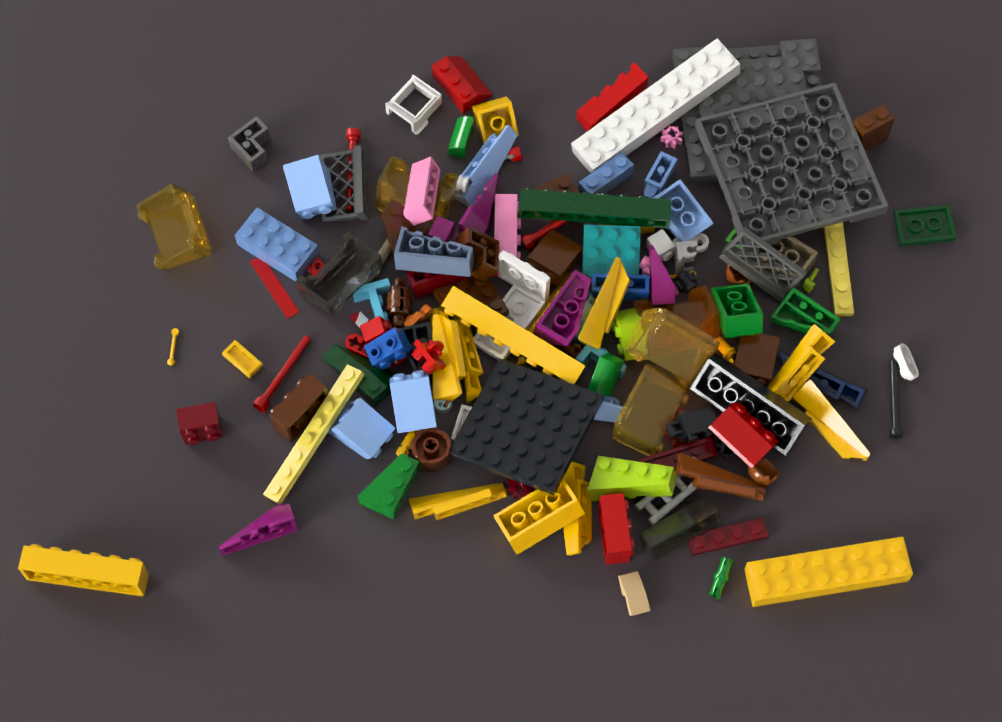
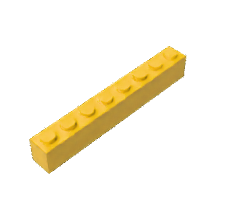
M455 286L452 287L441 305L445 308L443 312L452 317L454 315L461 318L460 322L468 327L471 324L478 328L476 332L484 337L487 335L492 336L494 343L501 347L504 344L511 348L509 352L517 357L520 354L525 356L527 363L534 367L538 364L543 367L542 372L551 377L554 374L560 380L575 385L586 367Z

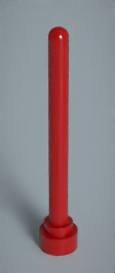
M358 128L347 129L346 138L349 142V150H354V146H357L361 139V130ZM352 156L348 157V164L352 161ZM350 171L347 172V182L353 177V173ZM350 187L346 191L347 199L353 194V190ZM351 204L348 205L346 211H351L353 206Z
M555 220L533 235L526 234L522 236L521 240L526 248L530 250L535 247L536 241L544 237L551 229L555 230L568 221Z
M306 335L303 337L263 396L256 397L252 405L258 411L266 412L270 403L269 399L309 344L310 336Z

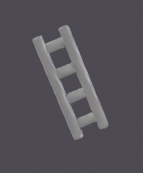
M676 475V486L681 492L674 498L662 496L661 498L667 504L659 511L651 503L656 497L645 496L635 504V507L638 511L645 507L652 515L648 521L651 525H654L697 489V487H692L693 482L687 486L680 479L681 476Z

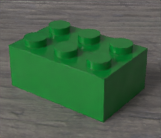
M748 283L711 288V308L725 338L755 335L763 332V313Z

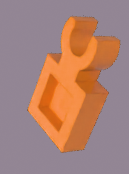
M425 304L419 312H415L405 319L404 327L423 323L432 314V308Z

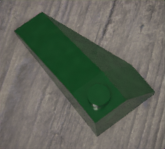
M336 344L321 356L339 375H341L347 364L362 371L365 375L355 390L374 408L391 393L390 378L395 374L388 368L380 369L373 367L370 360Z

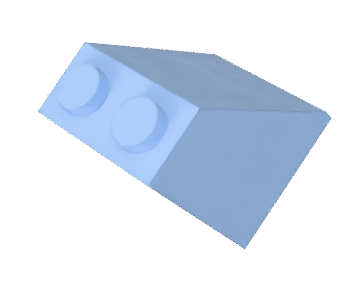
M319 155L283 165L295 211L301 219H311L313 216L328 214L336 210L330 171Z
M418 370L410 375L403 373L393 375L390 378V389L397 432L403 433L436 427V413L429 374L423 370Z
M358 398L349 402L337 417L328 433L365 459H370L372 457L376 458L382 451L380 448L382 444L390 441L394 435L392 432L395 427L364 400Z

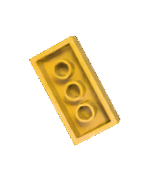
M563 478L555 495L537 489L493 516L516 555L583 516L585 512Z

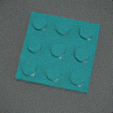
M584 225L582 274L591 280L592 273L608 274L615 258L618 257L621 259L627 274L639 275L641 226Z

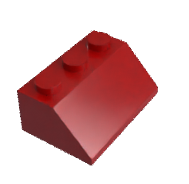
M446 56L432 65V77L463 115L472 110V106L481 104L493 97L490 90L462 56Z
M736 401L708 427L751 468L761 461L779 442L771 431L766 430L757 418L752 417L746 408Z

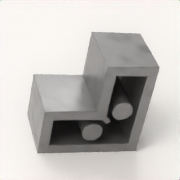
M256 116L228 137L230 148L252 172H255L268 162L266 152L261 146L270 140L268 127Z

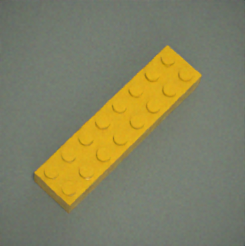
M904 537L747 562L744 569L753 607L907 582L913 575Z

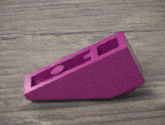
M649 245L652 305L675 304V297H678V286L674 285L654 246Z

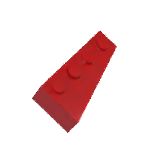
M635 62L630 65L631 70L626 74L622 72L617 76L618 79L612 86L608 84L604 87L599 97L595 95L577 110L576 120L586 131L592 129L647 89L648 76Z

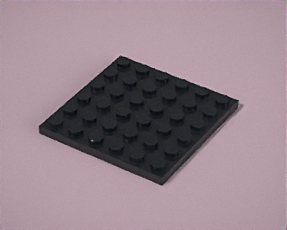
M499 358L453 441L449 457L555 495L604 400V395Z

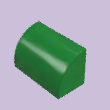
M463 116L456 120L447 155L465 159L474 129V117Z
M609 353L600 356L588 390L603 394L605 397L611 396L625 360Z

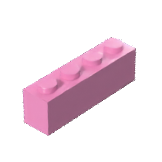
M432 157L412 164L404 216L413 226L433 219L441 169Z
M495 194L494 239L499 241V254L504 250L507 253L514 254L520 260L521 251H517V246H521V235H517V229H521V218H517V212H519L517 194Z

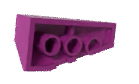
M495 173L484 187L483 195L479 194L476 197L475 204H471L459 222V233L471 227L489 236L488 232L495 203V194L499 184V174Z
M574 270L536 323L533 334L550 345L568 346L578 333L591 279Z
M282 503L274 506L273 509L267 511L219 546L221 555L224 556L298 531L290 504L285 505Z

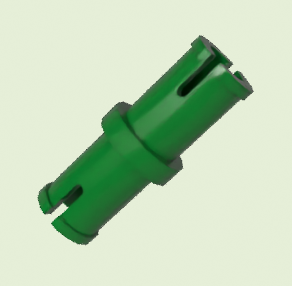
M726 557L721 558L718 571L713 576L714 582L709 592L711 597L715 598L717 596V599H721L725 584L729 581L728 575L734 562L729 558L726 560Z

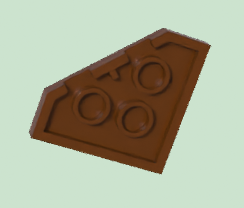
M391 198L381 217L385 223L386 235L394 255L401 226L408 228V231L414 233L416 231L422 232L424 236L428 237L433 224L425 221L413 226L404 216L405 206Z
M472 276L433 290V295L441 308H444L441 305L452 287L455 286L502 316H509V309L489 279L484 282Z

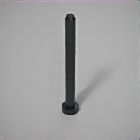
M891 358L889 365L892 430L889 431V437L899 439L903 437V431L900 430L898 370L896 359Z

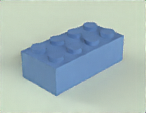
M259 208L253 211L235 234L238 246L297 283L307 271V266L311 265L314 259L319 256L317 244Z

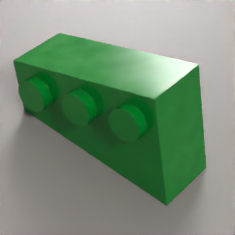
M793 287L771 316L770 323L805 334L815 324L831 337L838 328L841 319Z
M401 453L357 496L359 504L395 519L420 470L419 461Z

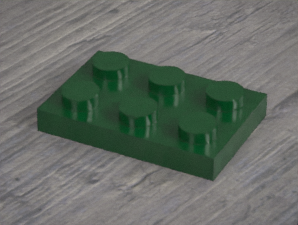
M949 205L894 210L893 212L900 247L951 242L957 238Z

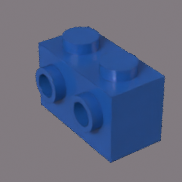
M395 327L364 346L371 365L380 369L390 367L391 363L405 358L407 353L412 351L404 330Z

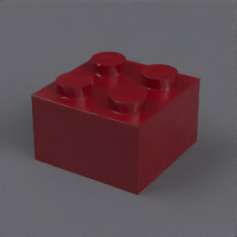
M215 402L176 409L179 431L185 444L195 445L199 441H216L223 437L220 415Z

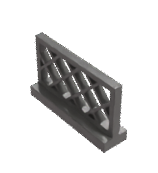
M354 146V150L320 155L325 165L326 160L334 159L336 161L329 169L330 175L333 174L337 177L332 183L333 191L337 194L335 196V203L341 197L346 200L340 209L336 206L338 212L334 216L327 217V214H322V222L325 224L360 218L361 221L369 220L366 152L362 146ZM347 156H352V161L348 166L342 162ZM341 164L345 169L340 175H337L333 171ZM348 171L353 173V177L349 182L343 179ZM341 180L346 185L338 192L334 187ZM350 187L353 190V194L347 199L343 194ZM351 204L354 207V213H344L348 205Z
M746 227L725 246L719 256L720 259L779 302L806 274L805 270ZM743 236L748 237L751 242L744 241ZM746 247H753L754 252H747ZM758 248H763L767 253H760ZM761 258L769 259L770 263H763ZM774 259H778L782 264H775ZM777 269L784 270L785 274H778ZM789 270L796 272L798 275H790Z

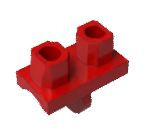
M417 339L414 342L417 348L411 355L419 362H422L424 359L427 360L421 367L424 372L432 374L437 369L444 370L446 365L440 358L443 355L444 344L441 341L434 342L433 340L422 343Z

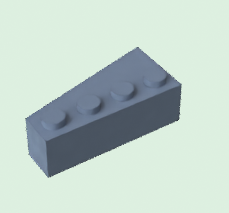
M401 226L394 252L396 270L471 277L474 265L473 247L453 241L444 242L439 237H427L422 232L416 231L414 233L408 231V228Z

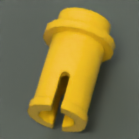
M722 336L713 342V346L728 361L736 356V349L731 347Z

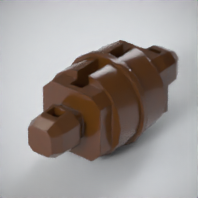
M399 277L396 278L394 285L387 293L386 300L388 318L392 319L395 328L403 327L405 319L411 314L412 306L410 288L406 287L405 280Z

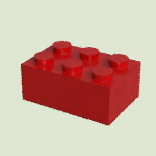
M623 493L599 496L598 514L606 565L629 562L630 556L633 555V549H635L633 537L630 538L632 524L631 519L628 518V499L624 500Z

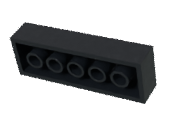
M718 353L708 358L690 388L722 412L735 401L742 404L752 417L757 418L766 430L771 431L779 442L774 448L785 456L794 448L812 420L805 413Z

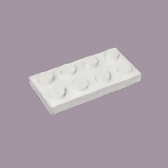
M515 284L502 299L509 309V316H506V318L525 330L529 329L546 306L545 301ZM477 332L473 338L477 348L497 360L499 358L505 360L511 353L509 352L510 347L505 344L503 347L493 342L494 338L490 335L484 337Z

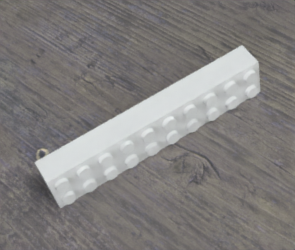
M717 38L572 142L571 146L574 155L590 174L621 152L627 156L740 74V63Z

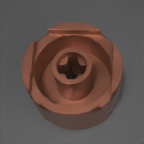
M437 427L421 429L416 433L412 440L411 448L413 459L419 461L420 469L423 471H436L446 466L450 461L449 451L451 448L448 434Z

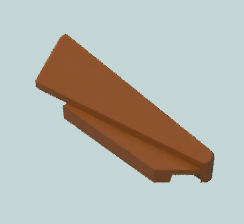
M683 453L678 454L675 473L678 476L692 478V487L764 501L766 486L758 485L750 479Z

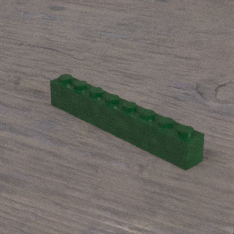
M533 188L520 189L519 218L669 228L671 200L663 197L655 199L646 196H613L607 193L599 195L589 192H556L550 189L544 191Z

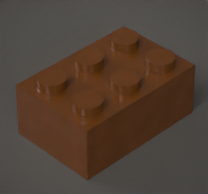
M310 373L306 377H302L295 389L288 391L284 396V400L272 408L270 418L273 429L291 443L310 423L327 397V387Z

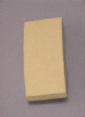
M638 571L619 575L622 595L626 598L629 615L634 616L650 611L647 595Z

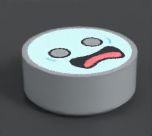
M433 400L435 410L439 413H447L453 406L452 401Z

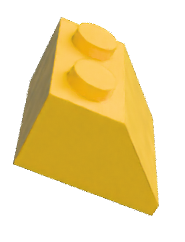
M507 96L472 106L475 122L483 144L494 133L499 136L507 125L519 136L512 102Z

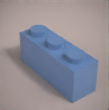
M621 152L579 181L578 190L580 193H608L632 176L634 164Z

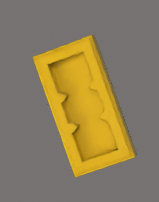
M236 340L222 352V355L249 379L263 367V363Z

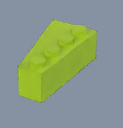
M598 456L587 490L592 501H599V496L620 493H623L624 497H628V499H633L637 496H672L677 476L674 467Z

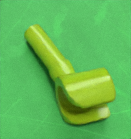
M815 268L811 276L804 281L802 287L808 293L816 286L813 280L819 272L818 268Z

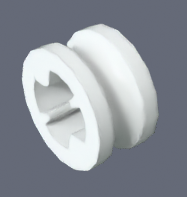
M463 175L459 176L456 191L462 190V193H466L469 177L463 178Z

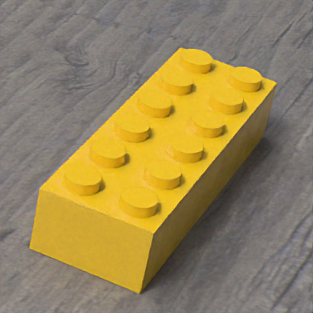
M37 544L23 546L18 567L26 580L136 596L145 595L149 576L145 565L137 558L124 560L116 555L103 557L99 553L90 552V554H82L81 551L73 549L67 552L62 551L58 547L46 549Z

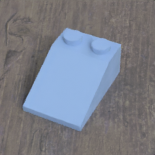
M681 179L653 197L655 199L663 197L671 200L670 225L666 229L680 242L690 241L714 224Z

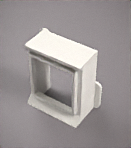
M412 75V78L389 102L385 103L386 114L396 113L411 124V131L418 135L428 125L427 119L442 104V97L438 91L415 75ZM414 89L431 99L416 116L399 105Z

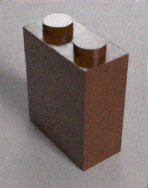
M885 104L853 121L865 151L888 139L895 117Z
M551 229L528 256L527 263L538 271L546 273L550 277V283L558 286L580 259L583 247Z
M762 333L740 336L734 365L764 386H769L780 337Z

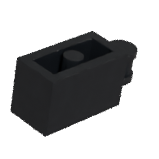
M713 407L681 413L672 422L666 424L665 427L671 439L679 438L680 443L687 441L693 443L700 438H713L716 435L708 427L717 419Z

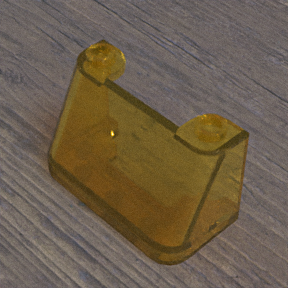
M391 156L378 179L375 205L382 212L391 198L405 206L410 173L407 172L408 165L406 161L401 158ZM448 172L444 174L442 182L439 181L433 219L428 220L430 223L433 224L437 216L448 219L457 194L456 184L460 174Z
M171 183L136 205L139 219L151 226L159 253L154 255V264L158 269L165 271L205 258L212 253L195 200L188 191Z
M662 308L643 310L626 352L631 354V357L637 361L649 359L676 375L675 379L678 381V385L688 388V386H692L708 358L716 353L720 342L675 314Z
M647 363L614 424L612 439L647 456L661 453L665 444L662 443L663 436L667 431L665 425L672 421L677 409L681 405H686L690 396L687 394L688 390L655 366Z

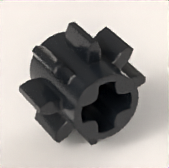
M683 271L675 278L677 281L675 286H678L680 293L686 292V294H690L698 287L697 280L699 278L694 272Z
M721 439L720 441L716 440L717 454L721 453L724 459L726 457L734 458L735 452Z

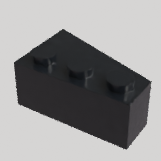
M426 322L398 328L404 330L412 348V351L407 353V357L414 370H423L421 367L427 360L424 359L422 362H419L411 354L417 348L414 344L417 339L422 343L433 340V327L431 323ZM432 373V374H429L430 385H433V373Z

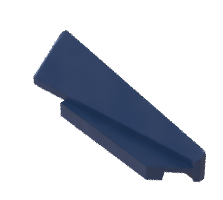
M778 352V357L782 365H784L791 355ZM817 368L807 380H812L820 392L837 400L841 397L856 408H858L868 392V389L820 368Z

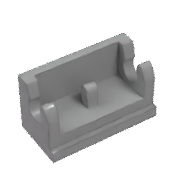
M697 240L676 242L673 257L675 274L683 271H693L694 267H685L684 264L686 262H694V257L697 255Z

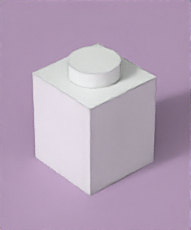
M663 229L647 238L646 247L649 250V245H653L662 261H668L673 257L675 245Z

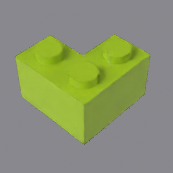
M634 308L618 311L611 328L612 331H615L616 337H619L620 343L617 344L619 355H622L625 361L648 356L642 319Z

